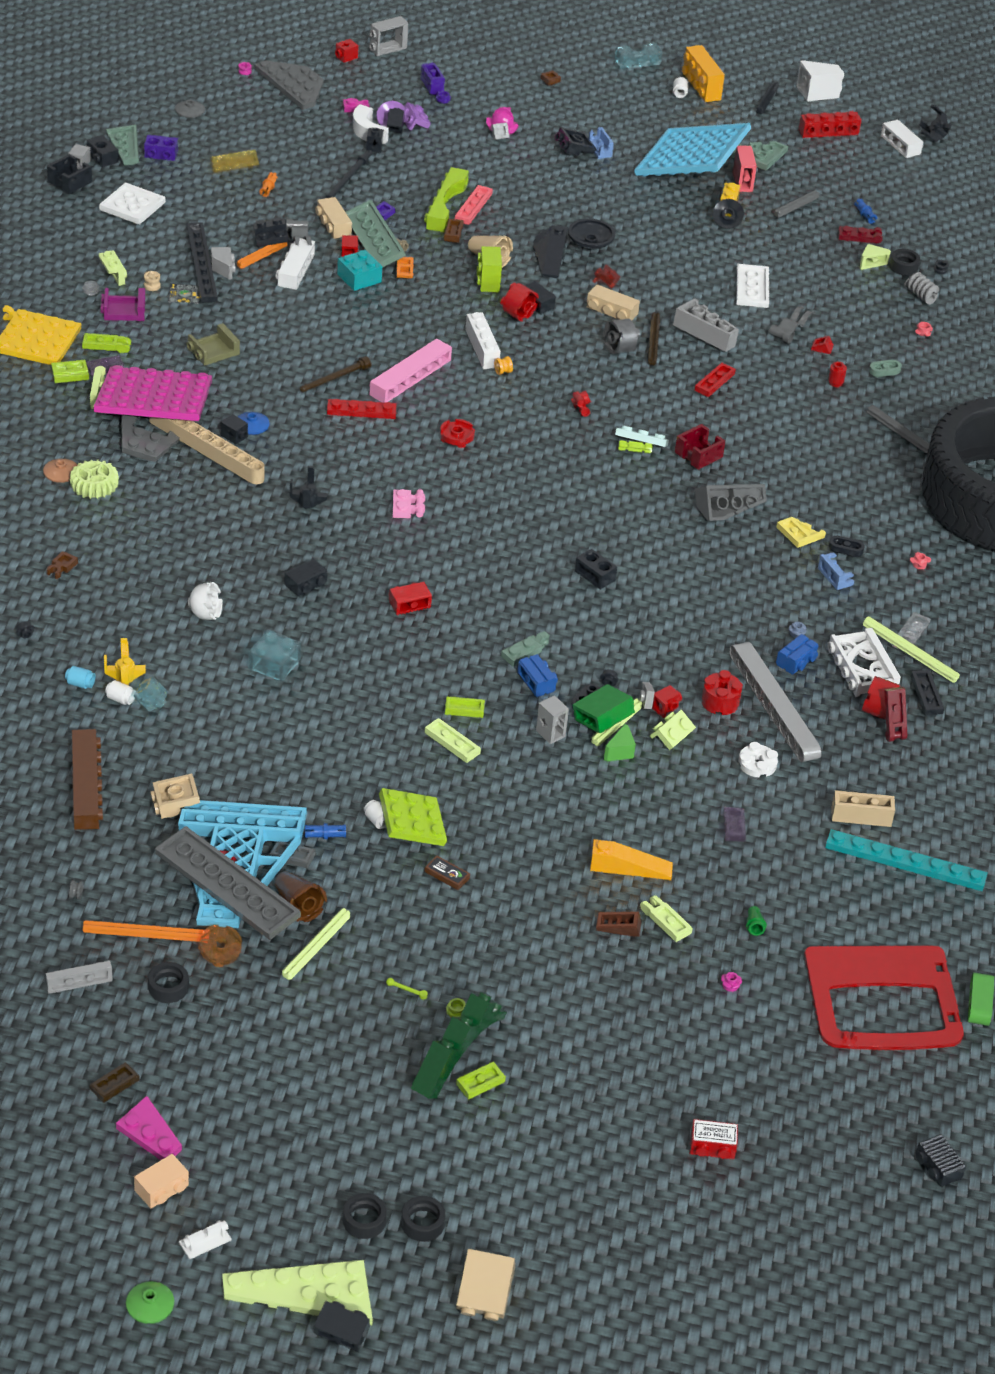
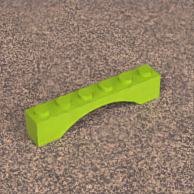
M451 167L449 172H446L445 180L441 183V189H438L437 197H434L433 205H430L429 213L425 215L426 229L445 233L449 219V210L445 204L453 196L465 191L468 185V170Z

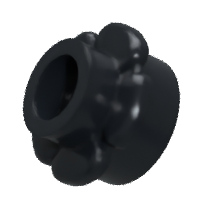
M29 621L21 622L16 627V634L22 638H29L33 635L35 627Z
M611 669L604 670L600 675L601 682L604 685L614 686L618 682V674Z

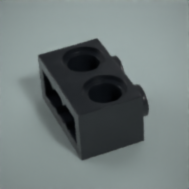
M591 548L576 557L575 572L601 590L616 581L617 566Z

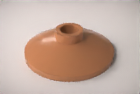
M54 459L44 466L43 473L47 479L53 482L70 481L71 471H73V467L77 466V464L69 459Z

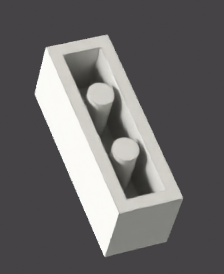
M899 120L883 123L881 136L905 158L921 154L923 141Z

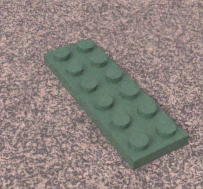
M368 200L346 211L347 216L352 222V230L358 236L361 245L382 267L406 256L403 248L372 200Z

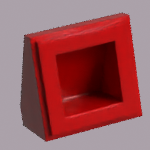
M830 336L815 339L811 350L831 354L834 345Z

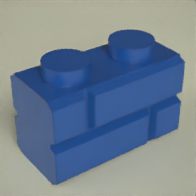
M803 634L799 635L778 652L777 666L782 669L785 668L792 675L798 670L802 671L808 662L816 660L818 656V643L811 639L809 640Z
M538 654L518 661L517 673L536 697L542 696L545 693H552L556 690L557 675L555 672L550 671L547 662L542 660Z

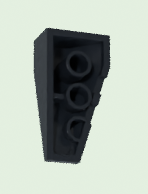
M552 225L535 236L533 249L536 252V259H538L542 276L558 279L567 242L568 227Z

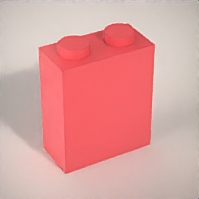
M752 146L736 147L733 175L735 183L740 185L739 192H753L757 165Z

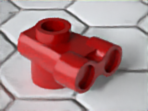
M586 390L583 392L576 391L572 394V404L574 408H579L582 416L587 417L590 414V410L586 405L591 403Z

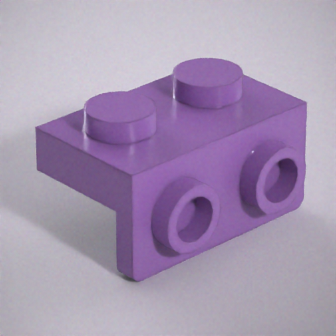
M407 102L405 105L407 112L405 124L407 128L412 130L415 124H418L428 129L431 123L428 120V116L424 113V109L420 105L416 104L415 106Z

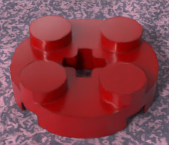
M455 419V422L447 420L441 425L440 439L442 442L456 445L458 448H464L466 444L473 441L475 429L472 428L473 425L463 419Z

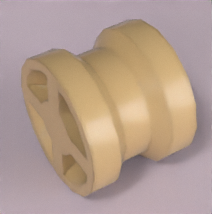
M156 271L146 272L144 274V288L148 291L160 289V274Z

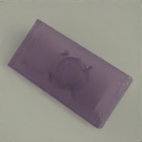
M119 355L86 361L91 376H94L95 368L98 366L105 367L106 373H108L110 367L115 365L124 368Z
M724 807L725 841L745 842L744 808Z

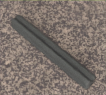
M814 190L775 209L774 216L780 218L818 199L819 192Z

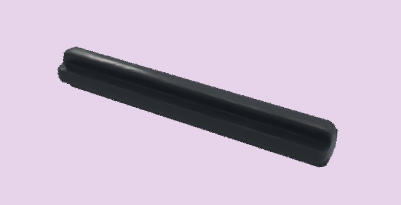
M771 82L757 106V114L764 113L778 89V82Z

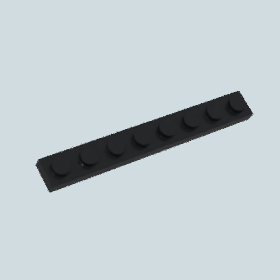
M203 222L187 223V232L201 303L218 302Z

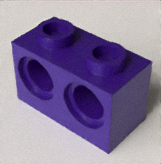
M147 135L144 144L145 158L176 160L178 138Z

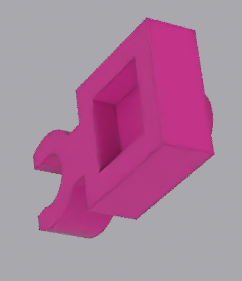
M343 99L344 112H354L359 104L369 107L368 100Z

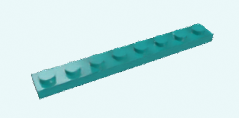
M832 829L830 830L825 847L830 850L982 892L988 873Z

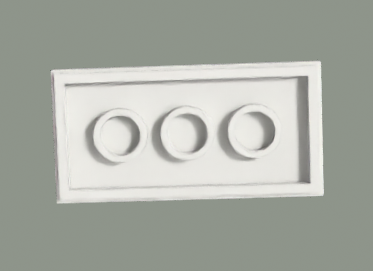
M737 264L736 305L769 307V267Z

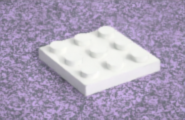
M124 183L99 204V210L133 223L141 224L161 207L166 200L162 195Z

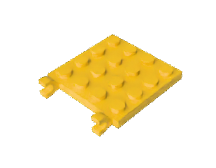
M5 305L3 312L7 313L3 316V320H10V322L0 335V354L48 365L61 362L79 334L81 323L21 309L14 311L12 307Z

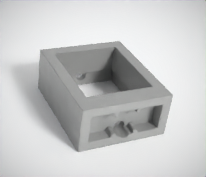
M399 16L372 23L370 50L376 56L406 49L408 22ZM395 28V40L380 44V32Z

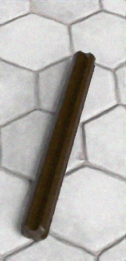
M655 312L651 316L648 352L649 365L657 364L660 313Z

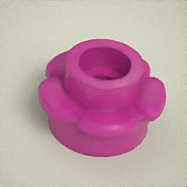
M728 972L721 977L723 988L730 992L738 990L742 983L741 977L734 972Z

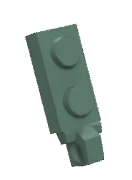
M545 631L538 633L537 636L532 635L502 650L501 657L514 667L520 659L529 658L541 653L545 645L549 644L550 635Z

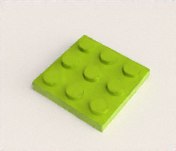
M385 788L380 790L379 797L388 837L445 846L447 838L437 797Z

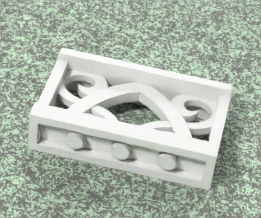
M867 628L864 632L838 636L833 634L830 636V641L827 644L828 651L834 657L835 664L839 666L842 677L846 679L849 689L853 691L855 697L868 693L875 676L897 684L900 683L901 677L873 628ZM858 654L865 659L873 660L869 670L852 663Z

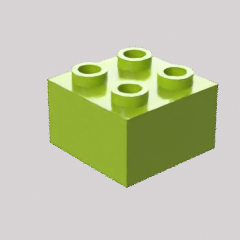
M481 246V253H478L477 285H480V292H500L502 272L501 247Z

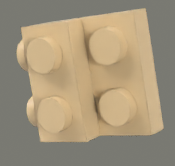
M193 774L153 782L154 791H150L156 815L160 814L161 819L180 815L181 807L200 803Z

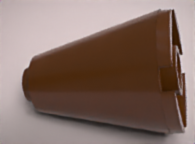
M288 871L282 872L276 877L274 885L279 895L301 911V917L296 921L309 922L322 913V906L324 901H327V895L321 886Z

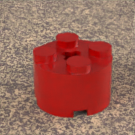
M514 282L511 284L506 296L501 299L500 304L505 313L522 322L523 318L528 319L534 313L537 307L536 298L539 299V296L525 285Z
M721 670L719 673L709 675L704 681L702 693L703 707L714 714L716 712H721L722 715L734 713L737 711L740 703L743 684L727 670Z
M875 676L868 690L862 711L886 720L884 690L897 688L900 685Z

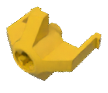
M121 638V659H118L115 665L107 666V655H104L105 674L121 683L129 685L134 679L146 673L145 665H135L134 661L129 658L127 638Z

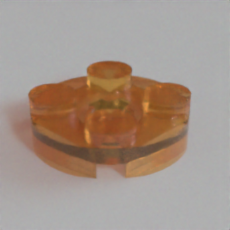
M212 925L203 931L198 948L207 961L213 963L215 967H222L237 960L242 948V939L239 933L230 926L225 928L219 927V925ZM216 942L220 944L225 943L224 948L217 947Z

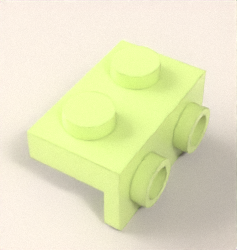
M114 251L99 253V258L108 273L113 275L119 286L125 285L127 272Z
M680 710L676 714L671 712L666 716L664 724L662 721L653 728L655 732L650 737L653 739L655 736H658L670 750L696 727L686 714Z

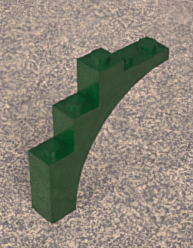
M480 991L479 994L471 993L461 1016L451 1018L441 1040H433L411 1089L429 1099L437 1098L451 1071L470 1044L488 1026L496 1021L504 1020L507 1011L501 1009L502 1005L491 1000L492 997Z

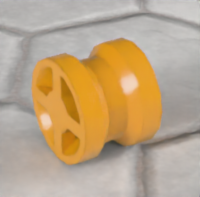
M509 356L494 360V368L498 375L513 371L512 360Z

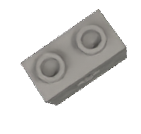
M555 695L541 701L538 708L536 731L549 744L566 737L569 709Z

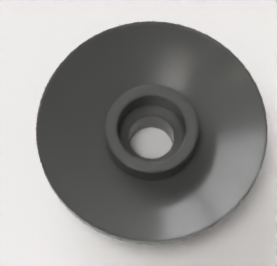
M186 100L179 102L175 106V112L185 118H196L204 114L205 107L200 102Z

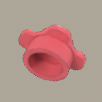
M920 322L915 333L920 336H930V331L933 328L927 322Z
M916 552L915 556L910 558V562L915 568L924 569L927 563L931 562V558L923 553Z

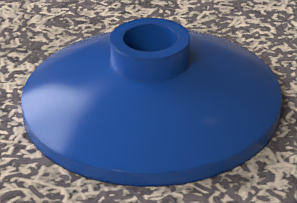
M246 412L238 416V418L248 423L249 435L261 434L269 428V419L261 413Z

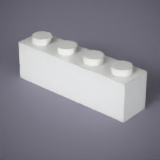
M300 238L299 245H296L295 242L291 244L290 251L286 253L285 261H282L280 270L276 272L278 286L297 290L315 255V241H311L312 245H308L306 239Z
M483 312L467 314L466 332L483 369L494 368V360L500 358V349Z

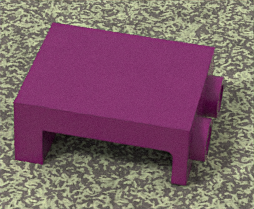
M105 288V294H102L101 313H104V320L145 321V288L138 289V296L109 295V288Z

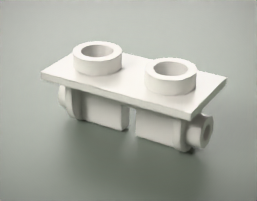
M218 1220L216 1224L204 1230H200L190 1236L186 1235L184 1239L179 1241V1244L188 1258L192 1259L232 1239L226 1231L228 1229L226 1221L221 1222Z

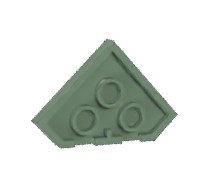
M769 141V144L752 142L749 145H745L752 146L756 165L762 170L769 169L788 151L787 145L776 141ZM735 149V150L733 151V153L730 155V156L733 157L734 159H735L736 149Z

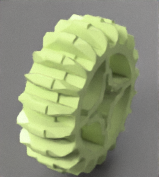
M99 459L97 461H84L83 464L78 463L77 466L73 467V471L70 474V484L73 491L77 492V495H82L83 498H105L106 495H111V492H115L119 484V475L116 468L111 463L106 464V461L100 462Z

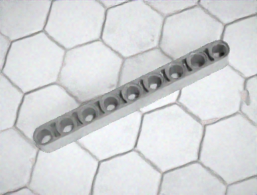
M750 642L731 645L730 656L798 760L806 762L820 758L821 748L819 743Z

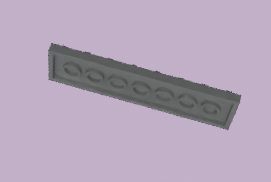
M187 826L155 848L156 855L269 940L273 939L301 917L299 909Z

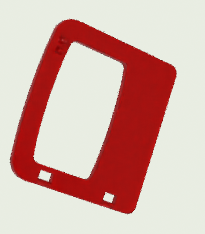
M811 946L805 950L804 956L819 1033L827 1045L846 1049L916 1050L954 1047L963 1039L964 1030L946 964L945 952L941 947ZM936 966H942L943 972H937ZM861 986H907L934 989L945 1029L916 1033L841 1031L836 1026L829 990ZM948 1016H954L955 1022H949Z

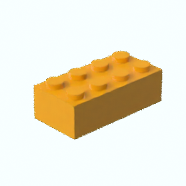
M702 45L686 47L682 73L704 102L721 100L725 74Z

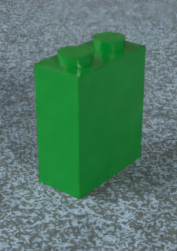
M609 684L572 704L575 720L598 733L604 732L635 713L632 696Z

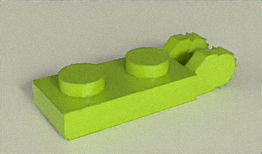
M85 333L82 349L117 350L119 353H127L130 351L132 341L129 337Z

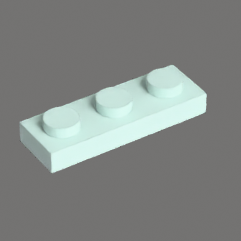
M622 425V428H617L615 434L663 447L668 446L669 439H665V435L655 433V436L648 434L649 431L641 429L636 432L632 431V427Z

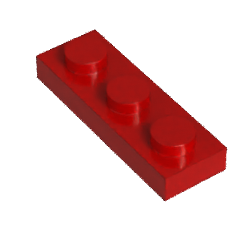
M720 363L695 385L694 391L707 397L711 396L735 375L736 369Z

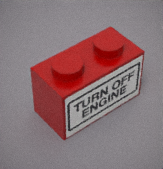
M693 1119L690 1154L721 1159H735L738 1124Z

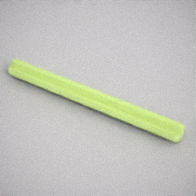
M870 616L864 620L863 626L873 628L877 635L949 681L955 683L958 680L960 674Z

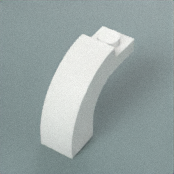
M359 104L353 112L354 133L362 140L367 141L369 128L384 129L383 143L385 144L388 141L389 128L372 123L373 108Z

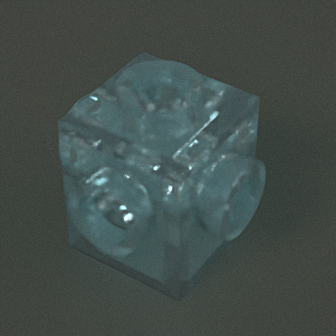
M152 676L139 684L134 697L150 712L155 708H161L166 703L165 698L169 691Z

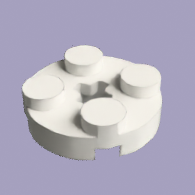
M751 742L749 746L741 750L738 762L741 765L742 771L750 776L760 777V774L770 776L776 771L778 753L775 750L760 745L758 742Z

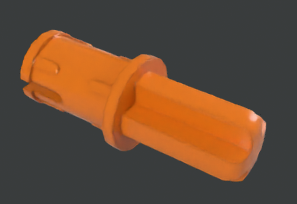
M270 172L263 181V186L259 191L260 195L264 191L263 197H267L275 186V181L278 178L275 172Z

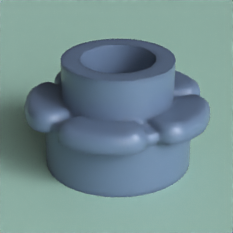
M794 622L789 626L790 635L793 638H797L799 635H804L807 632L806 626L801 622Z

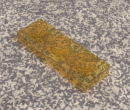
M256 149L210 158L214 173L259 165Z

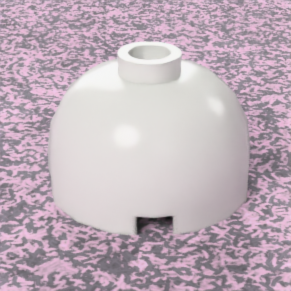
M214 582L203 583L192 590L188 599V606L195 616L202 620H215V617H220L222 599L218 598V593H221L218 585Z

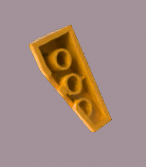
M593 839L590 871L666 880L672 879V862L614 841Z

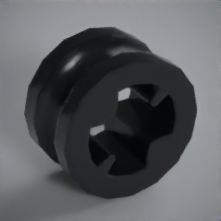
M937 260L934 271L938 274H946L949 263L945 260Z

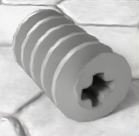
M920 272L910 276L905 282V287L927 304H933L936 301L939 287L929 279H926Z

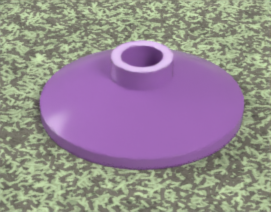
M387 101L378 108L377 120L381 126L387 127L389 108L404 110L406 120V109L397 101Z

